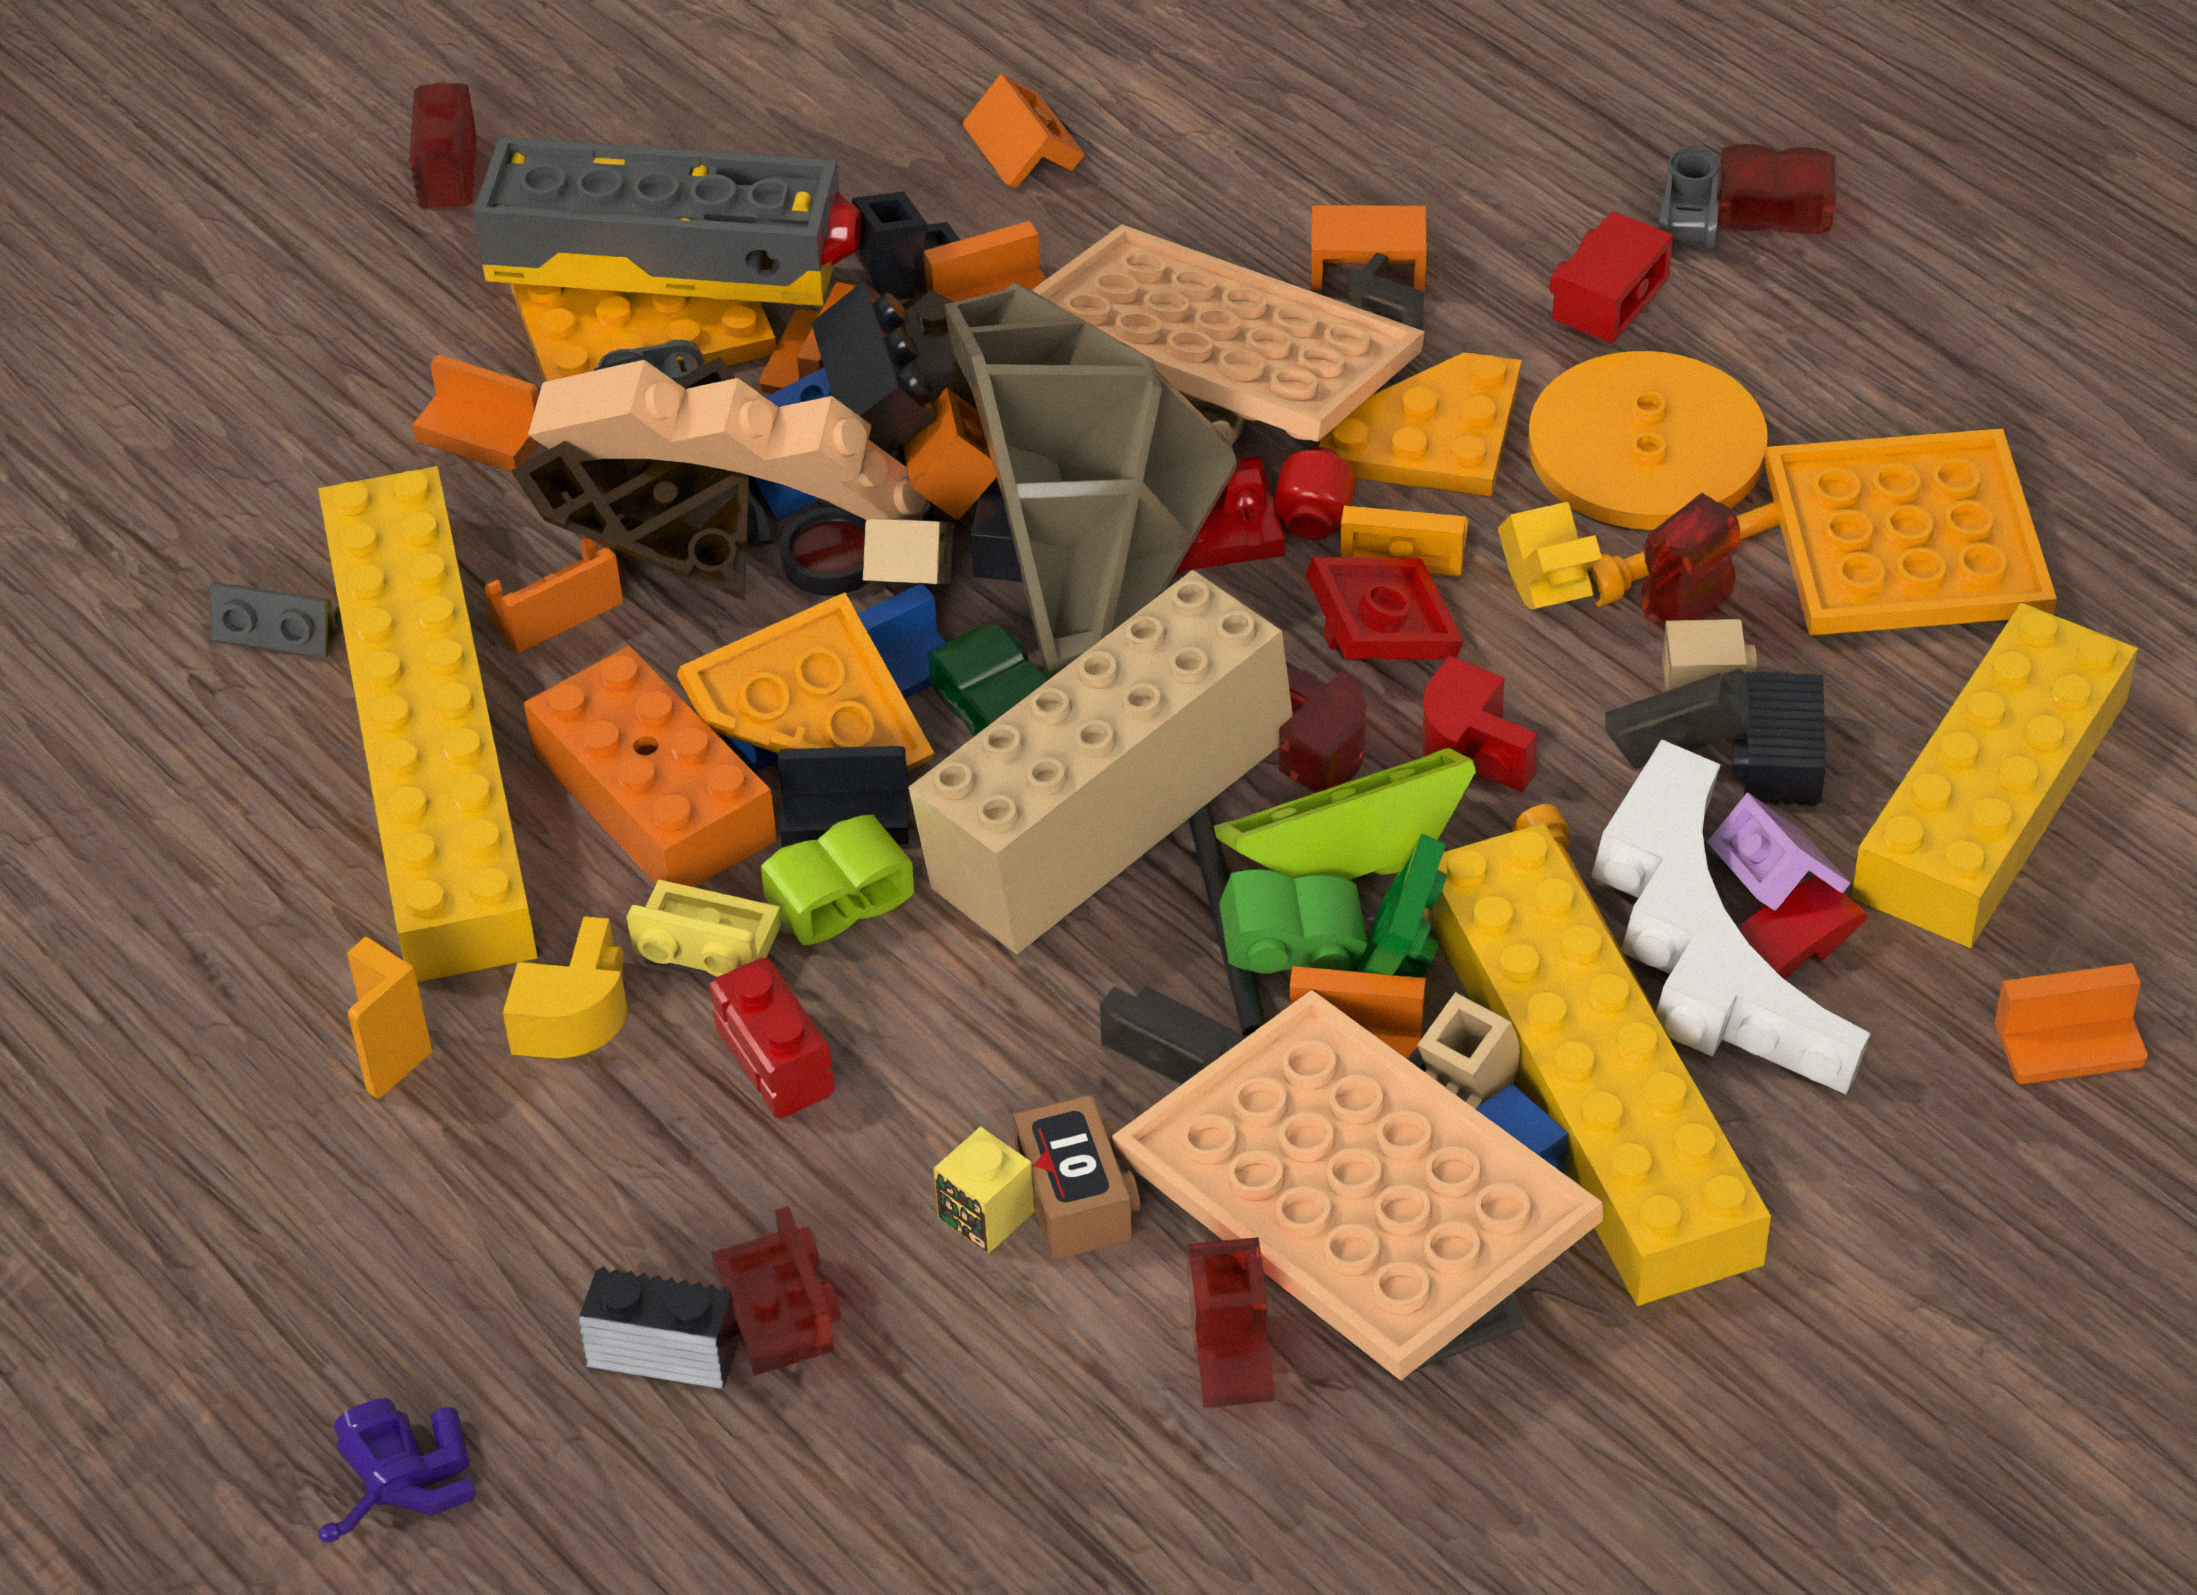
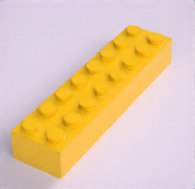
M1537 824L1443 852L1438 870L1447 873V878L1433 909L1425 908L1423 913L1427 920L1431 922V927L1469 998L1512 1022L1520 1047L1519 1064L1514 1081L1524 1095L1568 1133L1565 1175L1603 1202V1221L1594 1228L1636 1306L1764 1266L1771 1215L1546 824Z

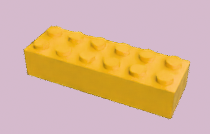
M2020 603L1860 844L1851 899L1971 949L2127 702L2138 648Z

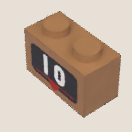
M1092 1094L1014 1113L1015 1151L1032 1162L1034 1208L1052 1261L1132 1241L1131 1212L1140 1210L1137 1185L1131 1170L1124 1172L1119 1170L1116 1162L1118 1157L1114 1154L1112 1136L1117 1133L1115 1124L1111 1118L1101 1120Z

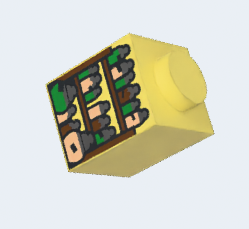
M981 1126L934 1167L938 1218L988 1254L1035 1212L1032 1162Z

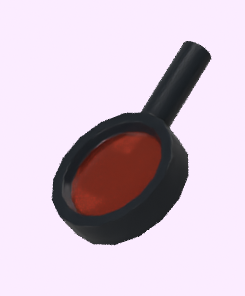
M823 507L806 512L790 522L781 535L780 544L782 568L788 580L801 590L817 595L849 593L859 590L870 581L863 580L865 524L867 520L840 507Z

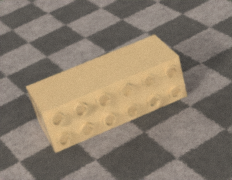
M1190 571L908 787L931 889L1016 955L1019 954L1295 734L1282 630L1196 571Z

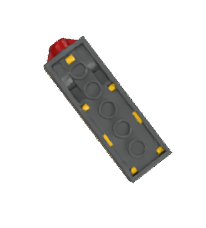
M502 136L498 138L473 211L483 272L487 282L796 305H824L834 265L847 256H851L859 249L862 232L860 210L854 204H850L840 194L837 160Z

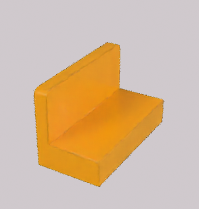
M1344 505L1341 521V557L1422 558L1429 574L1461 576L1468 533V519L1466 516Z
M365 936L347 952L358 997V1002L348 1011V1018L366 1092L376 1099H380L433 1051L414 967Z

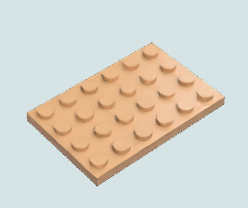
M1122 224L1032 289L1035 293L1152 358L1156 369L1184 397L1193 401L1213 403L1232 410L1239 418L1250 421L1259 420L1284 429L1288 435L1296 439L1314 440L1316 442L1420 354L1425 331Z
M1310 990L1112 1136L1114 1154L1400 1381L1603 1221L1602 1201L1313 990Z

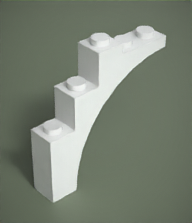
M1661 740L1604 830L1591 878L1639 898L1632 909L1621 951L1625 955L1670 974L1664 984L1655 1014L1669 1038L1712 1057L1721 1041L1724 1040L1815 1082L1847 1094L1858 1072L1871 1033L1818 1005L1784 980L1748 944L1724 909L1708 871L1702 833L1704 816L1710 803L1721 764Z

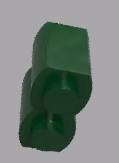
M993 621L928 651L929 680L934 690L949 710L964 721L973 737L1053 677L1047 671L1040 672L1029 662L1026 649L1016 634L1012 632L1007 634Z

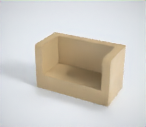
M868 519L865 524L863 580L932 584L952 583L954 523Z

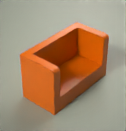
M1312 205L1311 291H1322L1323 263L1414 264V292H1425L1427 254L1426 206Z
M946 387L931 405L936 419L905 442L903 450L911 488L952 518L960 519L997 476L978 410Z

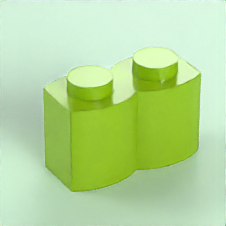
M863 815L840 821L833 825L818 840L804 841L783 847L761 865L764 898L769 904L780 906L783 922L802 945L817 944L831 939L848 929L858 919L872 918L887 913L904 903L914 894L912 861L874 815Z

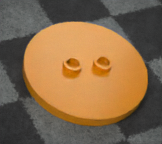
M1629 351L1603 355L1587 360L1556 377L1539 395L1533 406L1529 422L1528 449L1532 466L1543 485L1562 503L1569 502L1571 509L1597 521L1614 526L1642 530H1664L1708 521L1740 503L1755 487L1763 472L1768 434L1764 415L1755 399L1740 383L1723 371L1707 363L1678 354L1656 351Z

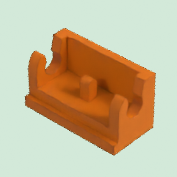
M584 537L581 539L583 560L505 596H502V588L498 579L485 585L488 619L517 654L623 603L616 555L608 546L598 550L597 542Z

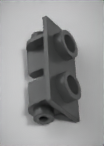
M210 583L211 640L324 658L328 656V630L336 631L341 622L339 606H332L330 599L244 587L242 585Z

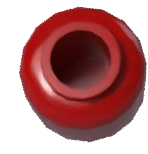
M1314 446L1307 450L1296 452L1285 459L1280 470L1273 508L1278 514V518L1285 524L1286 529L1298 537L1316 540L1326 538L1330 533L1340 530L1344 505L1352 506L1357 484L1354 469L1336 451L1322 446Z

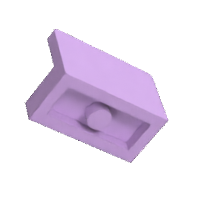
M1748 792L1707 841L1750 892L1774 911L1777 910L1808 871L1841 893L1851 883L1799 827Z

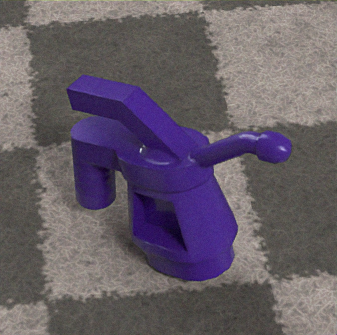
M381 1398L369 1401L345 1411L338 1417L333 1427L339 1437L337 1442L339 1453L365 1482L364 1487L367 1493L343 1521L338 1523L330 1522L323 1525L318 1531L320 1540L325 1543L337 1541L340 1536L352 1531L374 1504L384 1505L392 1503L431 1516L474 1500L475 1488L469 1478L432 1491L424 1489L428 1485L464 1471L470 1463L458 1410L452 1407H445L432 1413L430 1419L437 1450L422 1456L419 1455L408 1415L397 1410L390 1399Z

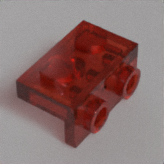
M789 1206L775 1210L777 1233L711 1252L714 1271L720 1287L727 1286L732 1292L737 1332L753 1376L834 1352L831 1323L841 1320L838 1300L831 1281L828 1279L818 1282L813 1268L820 1267L819 1254L813 1234L809 1226L797 1229Z

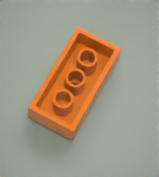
M629 645L523 702L532 752L535 757L655 884H657L659 879L696 888L777 841L771 789Z

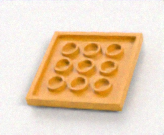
M509 283L544 382L594 371V368H598V363L604 355L617 349H636L665 344L673 340L694 342L701 350L704 359L703 365L718 357H721L727 366L769 357L776 348L774 333L760 301ZM678 356L677 360L681 371H683L684 361L681 356Z
M2003 429L1766 447L1764 465L1773 500L1777 505L1778 519L1809 636L2010 620L2020 603L2054 615L2057 597Z

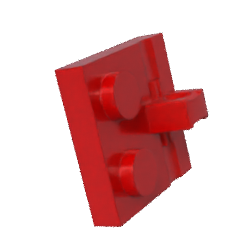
M1260 456L1236 461L1237 469L1176 572L1285 556V537L1278 514L1273 508L1274 501Z
M1312 557L1305 576L1326 618L1322 634L1329 649H1341L1345 659L1376 657L1381 659L1446 660L1449 655L1457 658L1464 640L1422 558Z

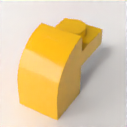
M1569 502L1511 514L1498 527L1511 578L1524 604L1529 609L1534 610L1594 595L1588 571L1602 559L1596 535L1578 538Z
M583 917L570 966L517 962L503 1010L511 1055L553 1059L577 1057L600 1048L610 1041L622 1028L628 1016L622 979L623 949L621 946H614L610 920L608 918Z

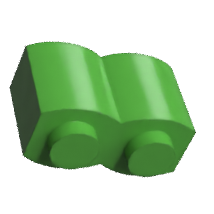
M1243 870L1231 873L1219 903L1229 964L1260 974L1292 969V966L1356 971L1366 949L1367 939L1357 885L1344 878L1329 875H1311L1293 879L1286 874L1271 870Z

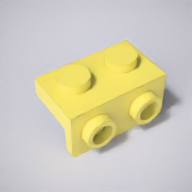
M659 879L646 907L632 905L626 917L634 955L643 956L655 963H674L704 970L717 977L761 957L767 958L782 925L780 906Z

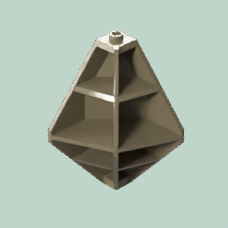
M1013 282L1005 290L945 304L944 307L953 354L973 392L1002 493L1044 670L1054 676L1165 591L1237 469V463L1227 432L1212 425L1156 369L1152 358L1025 286Z

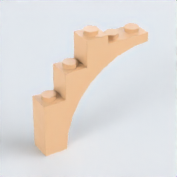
M646 360L543 382L528 433L530 437L548 449L565 441L579 462L599 459H655L693 463L735 471L779 483L823 499L865 520L923 521L927 499L911 488L907 467L868 439L872 425L833 396L778 407L739 378L685 389Z

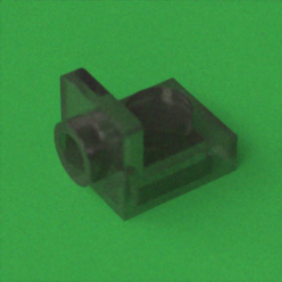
M1376 253L1363 270L1358 269L1352 275L1346 291L1347 302L1351 303V306L1423 331L1424 292L1388 280V256Z

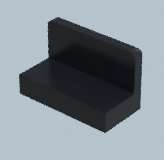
M903 746L782 749L778 752V770L781 786L780 838L782 848L804 841L818 840L836 823L863 815H874L898 845L909 844L910 793L908 788L906 749Z

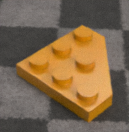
M1463 352L1371 395L1321 438L1319 446L1336 451L1341 458L1352 466L1357 479L1492 497L1521 378L1522 360Z
M842 593L681 665L677 672V677L698 716L714 732L775 753L782 749L903 746L906 749L908 771L929 762L934 755V751L846 593Z

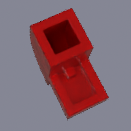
M1449 655L1431 678L1424 692L1422 751L1424 757L1450 748L1472 759L1475 773L1482 775L1490 781L1499 782L1523 792L1535 776L1537 733L1502 719L1504 677Z

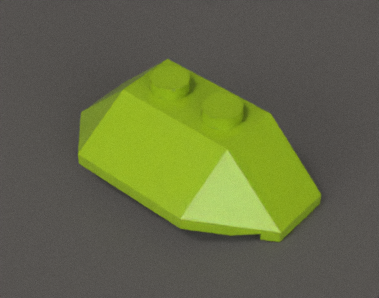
M1446 748L1428 756L1233 821L1215 825L1216 838L1273 871L1286 874L1293 879L1311 875H1329L1353 882L1352 879L1371 872L1380 875L1396 873L1401 869L1421 834L1436 840L1439 839L1476 772L1472 759L1450 748Z

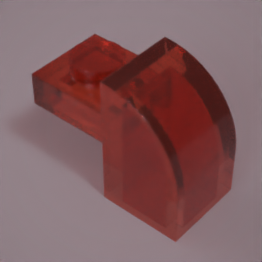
M1286 662L1293 716L1279 728V771L1315 793L1349 782L1361 768L1365 757L1366 700L1362 689L1352 677L1343 671L1326 685L1310 672L1300 670Z
M1259 1237L1188 1244L1187 1275L1190 1316L1203 1408L1274 1401L1275 1390L1266 1329L1268 1303Z

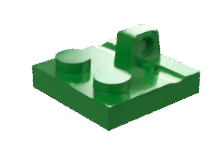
M1425 834L1420 835L1378 905L1367 937V946L1356 972L1391 976L1397 973L1403 976L1423 978L1434 959L1438 941L1428 936L1431 922L1422 919L1425 908L1433 909L1447 878V873L1438 870L1445 849V843Z

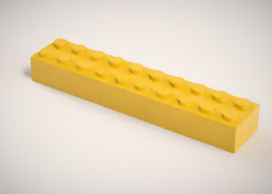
M438 466L318 488L403 960L414 967L418 983L538 959Z

